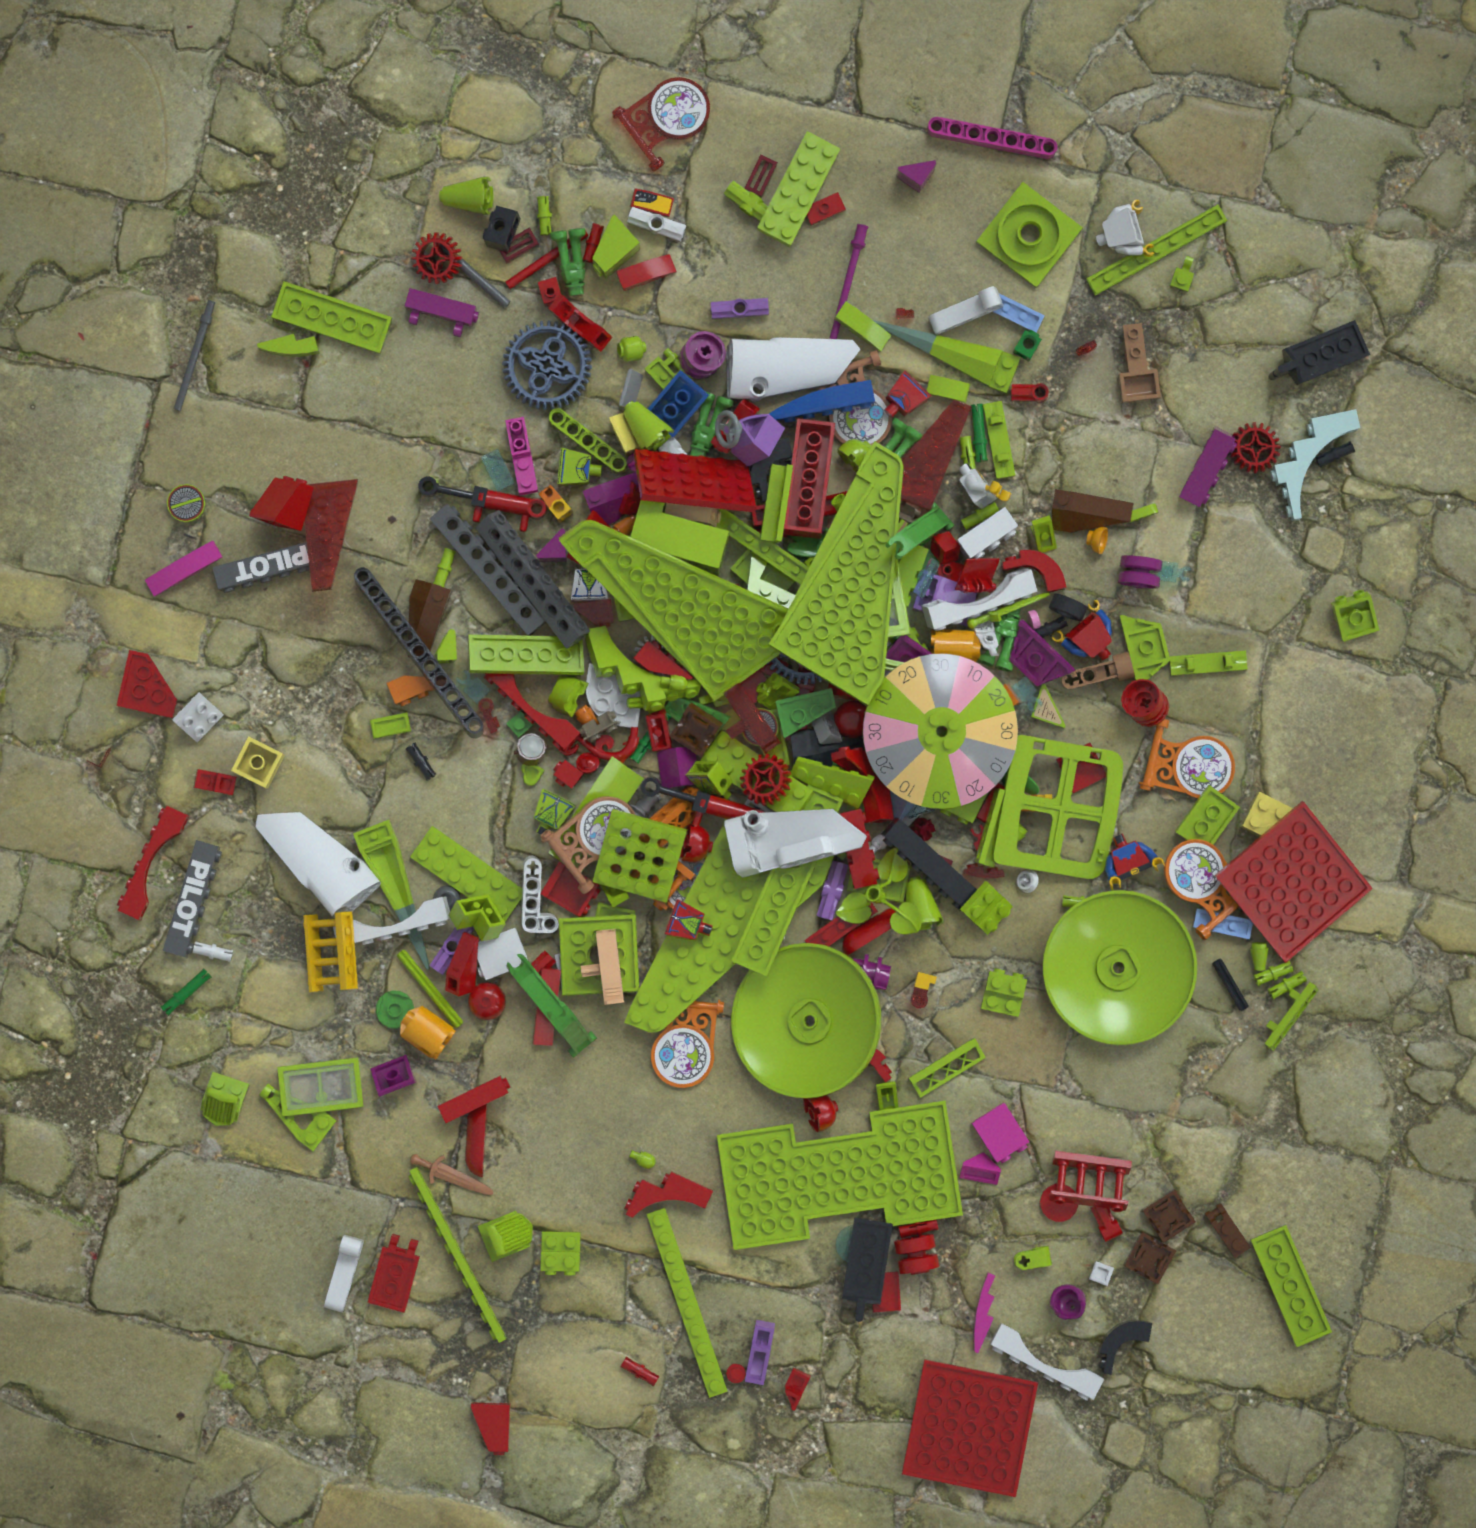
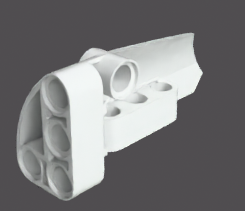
M731 339L726 350L728 399H750L756 402L763 397L834 384L860 351V348L853 340ZM753 388L760 389L761 394L754 393Z
M834 809L758 813L751 810L743 816L724 821L734 869L742 878L779 867L781 869L790 868L862 848L867 837ZM758 817V822L751 825L752 819Z
M301 812L262 814L257 816L255 826L297 879L313 892L333 918H335V913L353 912L380 886L381 882L368 868L365 860L358 858ZM358 862L359 868L355 871L354 865Z

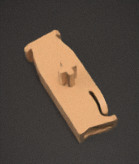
M616 929L596 931L599 964L581 966L582 977L601 975L604 1005L624 1003Z

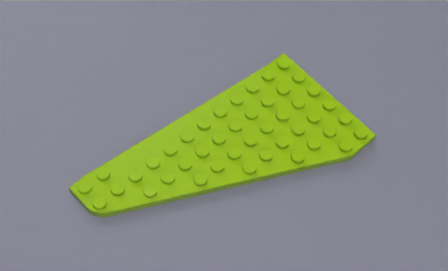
M874 441L864 457L780 627L769 642V646L867 706L884 681L897 544L893 543L887 548L886 543L898 533L903 479V463L901 458L876 441Z
M593 520L581 521L559 537V541L583 568H586L699 681L714 701L781 654L770 647L769 642L780 627L788 608Z
M724 822L713 844L711 853L706 857L684 900V903L705 914L704 923L713 925L710 936L698 933L696 940L666 936L630 1006L624 1022L628 1025L649 1033L662 1031L736 964L731 962L771 870L743 878L736 873ZM834 856L817 860L797 908L823 886Z

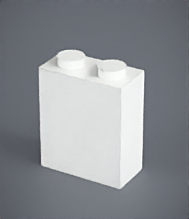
M516 928L500 933L497 939L478 942L477 959L480 966L477 969L481 978L484 977L485 980H489L509 972L506 967L508 962L512 967H518L521 964V960L517 954H523L528 960Z

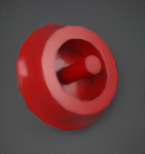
M590 752L581 754L576 760L578 770L585 774L595 772L600 764L599 758Z

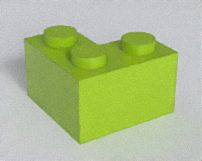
M488 894L457 900L449 913V917L457 930L474 927L481 941L497 939L506 925Z

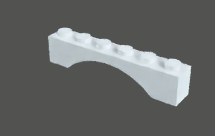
M1022 568L1008 573L995 591L978 601L955 604L937 599L921 606L927 627L938 631L946 628V625L950 623L958 624L963 622L964 618L977 617L981 615L980 612L994 611L999 605L1013 604L1015 599L1029 598L1032 596V593L1037 592L1032 570Z
M447 897L424 901L413 915L392 926L374 927L353 920L355 943L362 942V945L374 943L373 939L380 937L382 941L392 938L391 934L399 933V936L410 934L411 929L417 928V931L429 929L428 925L435 924L436 927L446 925V920H450ZM333 926V930H334V934H335V938H336V926Z
M1002 1323L999 1324L990 1341V1344L993 1345L992 1350L1000 1354L1006 1352L1010 1355L1009 1359L1018 1364L1020 1361L1026 1363V1368L1035 1373L1037 1370L1045 1373L1044 1378L1052 1382L1055 1379L1061 1382V1387L1068 1391H1071V1389L1078 1391L1077 1395L1087 1401L1089 1398L1094 1400L1104 1381L1103 1377L1086 1368L1062 1370L1044 1364L1028 1351L1017 1331Z

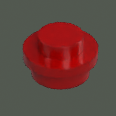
M732 1364L728 1367L726 1375L732 1383H740L744 1380L746 1371L742 1365Z

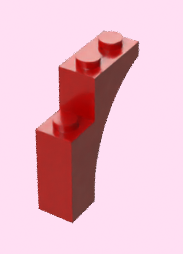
M841 747L838 749V752L831 753L832 761L841 766L845 771L851 772L852 770L859 772V775L875 776L863 799L867 823H883L893 820L890 790L873 771L863 748L850 750V747Z
M671 1171L670 1175L665 1174L661 1183L665 1185L664 1188L644 1179L641 1182L637 1181L632 1190L635 1193L633 1200L628 1199L624 1209L627 1210L626 1215L633 1218L643 1208L666 1200L686 1201L706 1208L713 1190Z

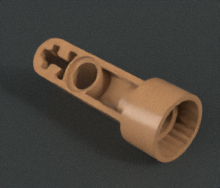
M1129 652L1113 655L1112 661L1075 670L1070 674L1062 676L1061 683L1066 689H1075L1117 677L1119 682L1135 678ZM1105 665H1108L1109 677L1106 675ZM1090 670L1094 673L1092 681L1084 679L1083 674L1085 671ZM1080 672L1082 684H1079V680L1074 681L1073 686L1065 683L1068 675L1071 678L1078 677L1076 673Z

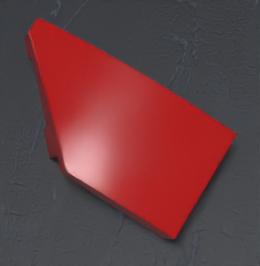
M794 1367L785 1384V1393L788 1396L793 1411H795L811 1375Z

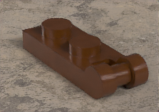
M1221 1203L1217 1204L1216 1208L1211 1212L1207 1211L1204 1213L1234 1258H1237L1251 1248ZM1221 1214L1223 1219L1217 1222L1215 1218Z

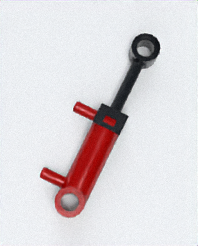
M430 476L423 477L418 483V488L425 497H433L437 493L471 499V506L475 507L473 522H480L482 509L500 510L501 512L521 515L519 530L526 532L529 517L539 520L547 513L546 505L541 499L493 491L479 486H475L473 492L440 486ZM427 482H431L434 485L433 489L429 492L423 489L424 484ZM536 504L542 506V511L538 514L532 512V507Z
M652 776L645 778L641 784L642 793L648 797L661 793L694 803L692 810L696 812L692 824L700 826L703 813L727 820L743 816L751 810L758 813H766L762 809L720 798L700 790L694 796L661 786L660 781ZM649 781L656 784V790L653 792L646 789V783Z

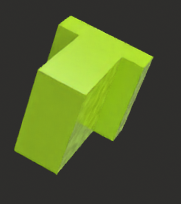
M640 501L631 533L632 538L719 576L729 541V531L666 514V503Z

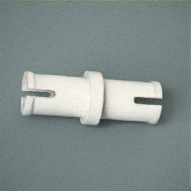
M195 941L192 953L208 956L212 960L216 958L230 962L233 950L216 947V944L208 945Z

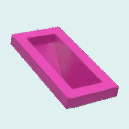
M982 1152L963 1162L959 1178L997 1185L1001 1169Z

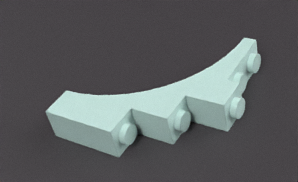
M1356 409L1311 418L1309 424H1307L1309 436L1312 435V438L1294 441L1290 444L1289 455L1291 459L1294 458V461L1277 464L1272 467L1273 470L1270 471L1272 482H1275L1276 486L1284 485L1282 494L1283 498L1287 499L1286 513L1288 518L1291 517V521H1297L1302 518L1300 509L1301 487L1312 460L1324 446L1334 439L1360 429Z

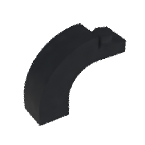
M789 438L778 440L770 457L750 466L752 486L757 485L755 495L757 499H760V503H765L768 487L766 476L770 465L792 457Z
M1128 1320L1117 1324L1106 1333L1098 1349L1099 1353L1105 1354V1357H1101L1100 1368L1103 1369L1102 1372L1104 1374L1112 1375L1116 1351L1124 1342L1130 1340L1149 1342L1152 1323L1143 1320Z

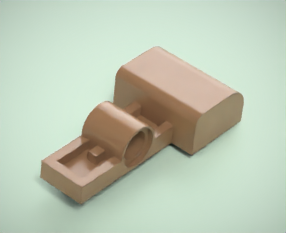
M1142 323L1123 325L1124 353L1128 373H1119L1118 375L1121 402L1161 398L1158 370H1148Z

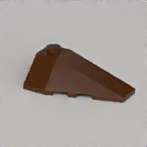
M1055 489L1052 506L1053 530L1074 533L1081 530L1131 522L1134 503Z
M416 579L409 596V624L431 652L452 591L439 585ZM408 635V641H410L413 637ZM418 649L414 652V655L421 656L424 651Z

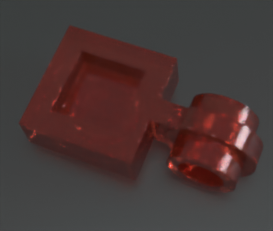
M483 698L480 700L478 707L483 712L490 734L493 735L498 733L497 728L500 727L497 716L493 717L491 714L494 708L493 701L489 698ZM485 702L490 704L488 709L483 708Z

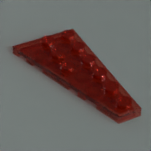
M954 399L902 459L901 500L928 511L931 510L970 412V405Z
M358 479L307 484L314 487L304 520L312 592L332 590Z

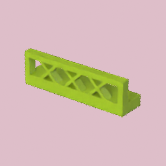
M771 464L760 534L761 541L780 543L782 541L793 465L781 466Z
M995 788L974 861L993 868L995 862L993 861L992 854L1005 790Z
M973 1038L908 1079L921 1098L986 1057L976 1039ZM975 1047L980 1057L974 1061L966 1059L967 1052ZM954 1059L963 1060L962 1067L959 1070L950 1069L951 1061ZM965 1061H969V1062H970L969 1064H967V1065L964 1066ZM936 1070H947L943 1080L933 1079ZM922 1079L930 1080L929 1088L921 1092L916 1083ZM932 1081L938 1082V1083L934 1084L933 1086H931V1085H932Z

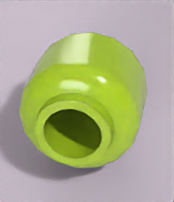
M639 336L623 337L620 343L617 344L618 356L625 362L641 360L643 354L646 353V344L644 341L642 342Z

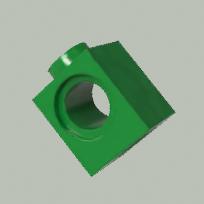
M1025 330L1013 353L1029 362L1042 340L1039 338L1040 335L1033 330H1029V332ZM1030 340L1033 343V347L1027 349L1024 347L1023 342Z

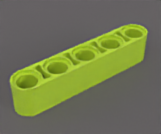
M553 409L550 412L549 420L551 425L613 473L622 474L626 471L627 461L620 453L563 410ZM555 414L563 416V420L559 423H555L552 418ZM575 425L578 427V432L570 434L568 433V428ZM591 437L593 444L590 446L584 445V438ZM602 448L609 451L608 455L604 458L598 455V451ZM616 460L623 461L624 465L621 469L613 467V463Z

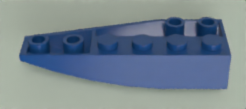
M871 380L818 390L775 409L769 415L776 421L784 420L785 423L796 421V417L803 416V419L815 418L814 414L822 413V416L833 415V411L841 410V413L851 412L853 407H860V410L871 408V404L875 403Z

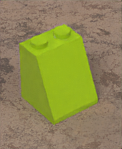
M615 214L611 216L592 258L593 270L599 277L604 276L605 279L611 276L640 250V242Z

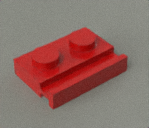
M898 1271L885 1272L881 1304H872L873 1312L901 1311Z

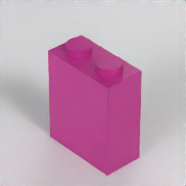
M1004 1102L971 1123L996 1162L1001 1161V1163H1004L1011 1158L1010 1154L1015 1151L1020 1153L1028 1147L1026 1144L1029 1143V1140Z

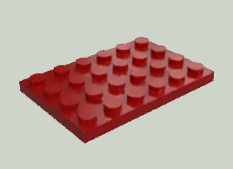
M635 449L634 461L641 500L755 513L756 503L749 468L741 460Z

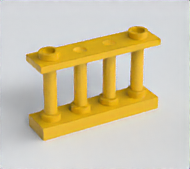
M352 911L335 913V919L318 920V914L303 915L309 992L324 991L323 985L340 984V990L358 989ZM336 926V938L320 939V927ZM337 946L338 957L321 958L320 947ZM339 965L338 977L323 978L322 966Z

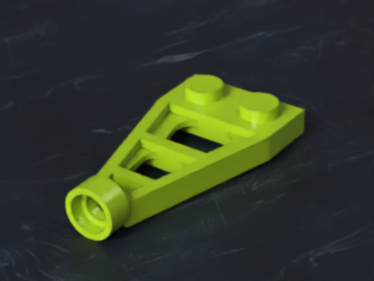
M268 1083L259 1094L261 1098L269 1103L297 1140L312 1151L316 1149L337 1121L327 1112L310 1113L313 1116L312 1122L306 1129H301L294 1120L295 1115L283 1117L282 1110L279 1108L281 1103L279 1090L274 1089ZM273 1092V1097L269 1098L268 1096ZM291 1096L293 1104L307 1103Z

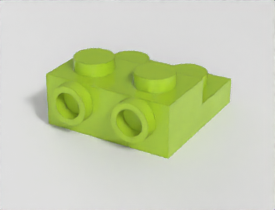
M1357 590L1353 592V596L1347 598L1344 595L1338 596L1334 602H1331L1334 618L1343 642L1379 631L1372 598L1367 591Z
M984 881L960 910L980 930L988 935L997 929L998 923L1003 918L1010 915V910L1013 906L987 881Z
M994 968L993 972L989 971L981 1009L1019 1017L1027 979L1023 978V974L1014 972L1012 976L1006 975L1005 970Z
M542 1231L541 1271H545V1275H556V1271H564V1275H576V1272L580 1271L581 1232Z

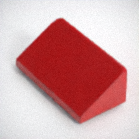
M663 709L646 715L652 751L671 749L672 740L669 737L670 730L666 710Z

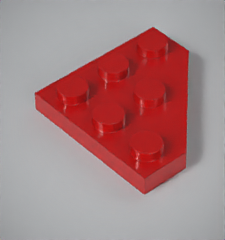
M129 650L116 706L174 718L178 700L149 654Z

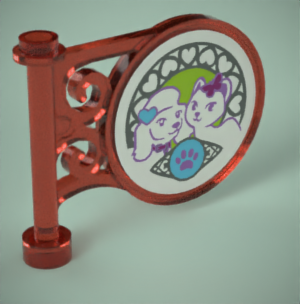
M675 77L658 84L653 91L628 109L619 106L612 111L613 119L618 118L649 159L651 163L648 166L654 172L661 168L665 162L661 156L656 157L652 149L664 140H684L697 135L705 127L709 119L710 103L706 92L699 84L687 78ZM648 101V113L645 110H638L635 113L637 121L641 119L639 115H643L645 120L641 123L635 122L631 116L633 111ZM651 130L654 132L653 137H650V132L646 134V139L651 142L648 146L643 140L642 135L645 131Z

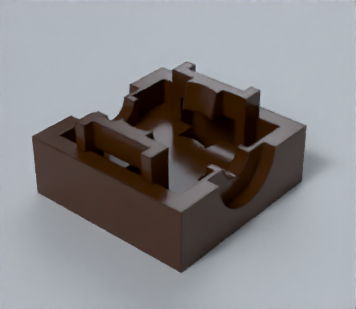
M691 702L669 737L702 757L707 752L723 723ZM689 734H691L693 737H696V739L691 740L688 737Z
M1172 1189L1141 1209L1163 1243L1196 1222L1175 1189ZM1167 1199L1166 1202H1164L1163 1204H1161L1160 1206H1158V1207L1156 1208L1157 1205H1159L1160 1203H1162L1163 1201H1165V1200ZM1175 1220L1177 1221L1175 1224L1170 1226L1169 1223H1173Z
M1141 1231L1123 1266L1159 1284L1176 1250ZM1141 1245L1139 1251L1137 1252V1254H1136V1256H1135V1258H1134V1255H1135L1137 1249H1138L1139 1246ZM1157 1258H1159V1262L1155 1266L1154 1264L1157 1262Z

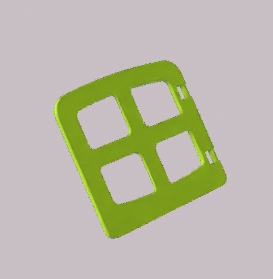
M1018 735L1016 750L1006 777L1005 793L992 854L993 861L1002 865L1085 879H1094L1100 876L1106 865L1118 814L1123 777V761L1121 756L1111 750ZM1034 742L1044 743L1043 750L1033 749ZM1090 753H1100L1099 760L1091 759ZM1036 754L1061 757L1063 760L1057 794L1053 799L1026 795L1024 793L1033 757ZM1079 761L1102 764L1106 767V783L1103 805L1101 807L1078 804L1071 800L1076 767ZM1022 809L1049 813L1052 816L1047 849L1044 855L1020 852L1017 849L1018 828ZM1071 817L1097 821L1099 823L1094 847L1088 862L1066 860L1060 857L1066 822Z

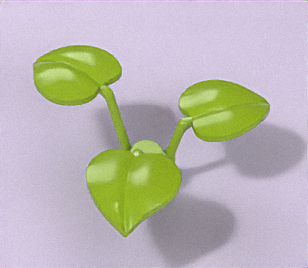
M896 848L887 852L878 865L879 878L887 880V882L881 885L878 884L877 887H869L866 895L861 892L850 893L836 911L838 917L849 923L860 924L870 918L871 909L869 905H871V902L876 904L884 903L896 911L890 919L891 927L895 932L907 935L920 931L922 918L918 908L910 902H903L898 909L885 900L886 895L882 890L883 887L891 883V880L900 882L908 874L907 860L904 861L896 854L898 852Z

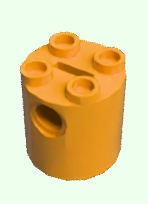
M931 629V646H934V648H930L932 654L957 655L977 662L980 658L981 643L974 631L954 629L935 631Z
M424 1006L409 1010L400 1023V1037L429 1058L435 1060L445 1045L451 1040L456 1030Z

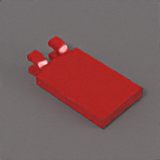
M392 1234L389 1246L382 1247L367 1303L405 1313L420 1259L419 1255H415L419 1241L411 1239L408 1249L397 1247L400 1235Z

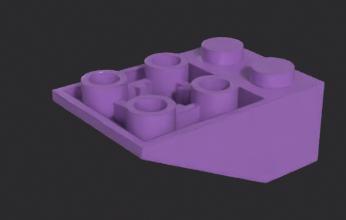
M924 571L912 610L923 613L921 605L937 599L955 604L974 602L977 593H963V591L955 590L957 582ZM968 617L964 618L963 622L958 624L967 627Z

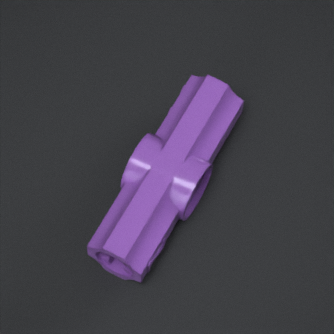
M739 298L732 301L711 302L712 319L735 317L741 319L749 316L769 315L768 298L746 300ZM742 304L745 307L744 312H736L735 306Z
M832 861L828 878L823 886L822 899L816 916L828 920L834 918L837 902L840 901L843 891V882L848 865Z
M455 927L429 966L443 975L448 969L455 951L450 952L448 950V943L455 941L458 945L462 933L467 932L471 934L474 927L459 930Z

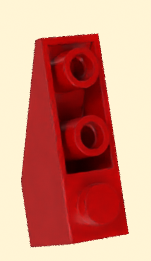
M654 640L652 642L646 641L632 658L647 671L669 676H683L688 680L693 678L683 665L680 667L675 663L677 660L670 653L665 655L660 650L662 647Z
M467 932L462 933L446 972L445 991L459 997L471 993L476 984L478 937Z

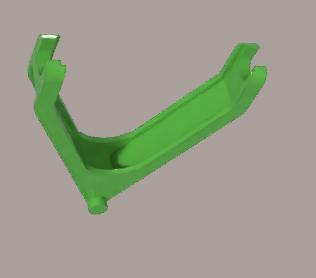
M935 502L928 507L930 510L928 513L903 528L886 543L887 548L893 543H897L895 559H898V561L916 546H924L944 528L949 531L955 526Z
M517 954L521 964L514 968L508 962L506 965L508 971L571 1048L567 1051L574 1058L590 1043L595 1041L597 1037L592 1031L587 1033L570 1008L560 1001L523 954Z

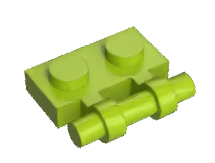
M669 348L663 352L667 357L665 361L658 356L644 368L662 390L676 375L668 367L670 364L684 372L678 359L679 356Z

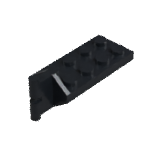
M1354 320L1283 349L1284 364L1279 365L1268 377L1270 380H1275L1289 374L1296 385H1299L1368 357L1370 352Z
M854 1217L842 1299L856 1301L854 1317L857 1322L863 1320L865 1303L881 1304L893 1223Z

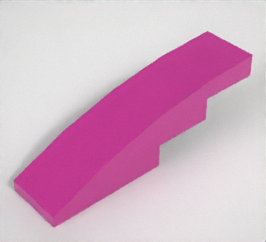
M211 541L145 579V582L153 596H158L170 587L178 585L185 579L196 575L222 558V555L215 542Z
M987 1272L982 1284L975 1310L973 1350L976 1353H979L994 1319L993 1316L987 1314L994 1300V1296L988 1292L995 1275Z

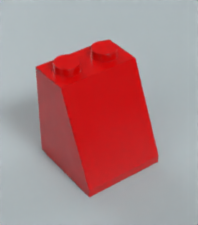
M283 476V479L275 477L249 513V517L276 527L302 531L314 487L307 485V481L296 478V481H294V478Z

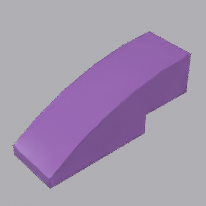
M756 1320L745 1382L764 1385L775 1323Z

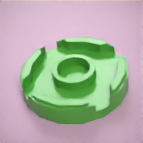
M392 990L379 998L376 1004V1015L384 1026L398 1029L407 1012L414 1009V1004L407 994Z

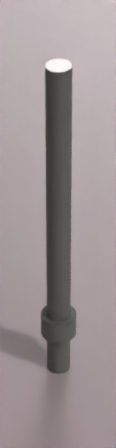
M208 300L204 314L201 315V324L175 402V410L181 411L207 327L211 324L213 318L211 315L215 305L214 301Z

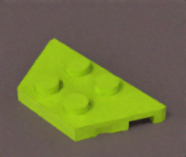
M1120 615L1119 619L1131 658L1135 680L1149 679L1170 661L1162 625L1157 622Z

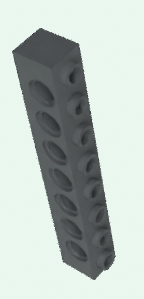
M446 504L430 520L527 636H531L546 621L538 610L534 608L526 594L524 595L519 590L520 586L517 582L508 577L507 574L509 572L504 565H498L495 561L497 557L491 549L487 551L482 546L485 542L479 535L474 536L471 533L473 528L466 520L464 522L461 521L458 517L460 515L459 511L454 506L450 508ZM456 521L458 523L457 529L449 530L448 523ZM464 535L470 537V542L467 545L460 543V538ZM475 550H480L483 553L482 557L478 560L472 558V553ZM489 564L495 567L492 574L484 572V568ZM500 579L507 581V586L503 589H499L496 585ZM511 594L519 595L517 603L509 602ZM529 608L532 611L529 618L521 616L523 609Z
M500 510L487 515L476 527L477 531L566 649L578 644L590 632L586 623L577 614L574 607L568 602L562 591L559 590Z

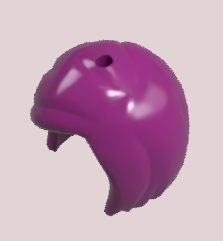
M1064 1284L1053 1290L1049 1303L1057 1317L1063 1320L1078 1319L1085 1312L1086 1296L1080 1288L1071 1284Z

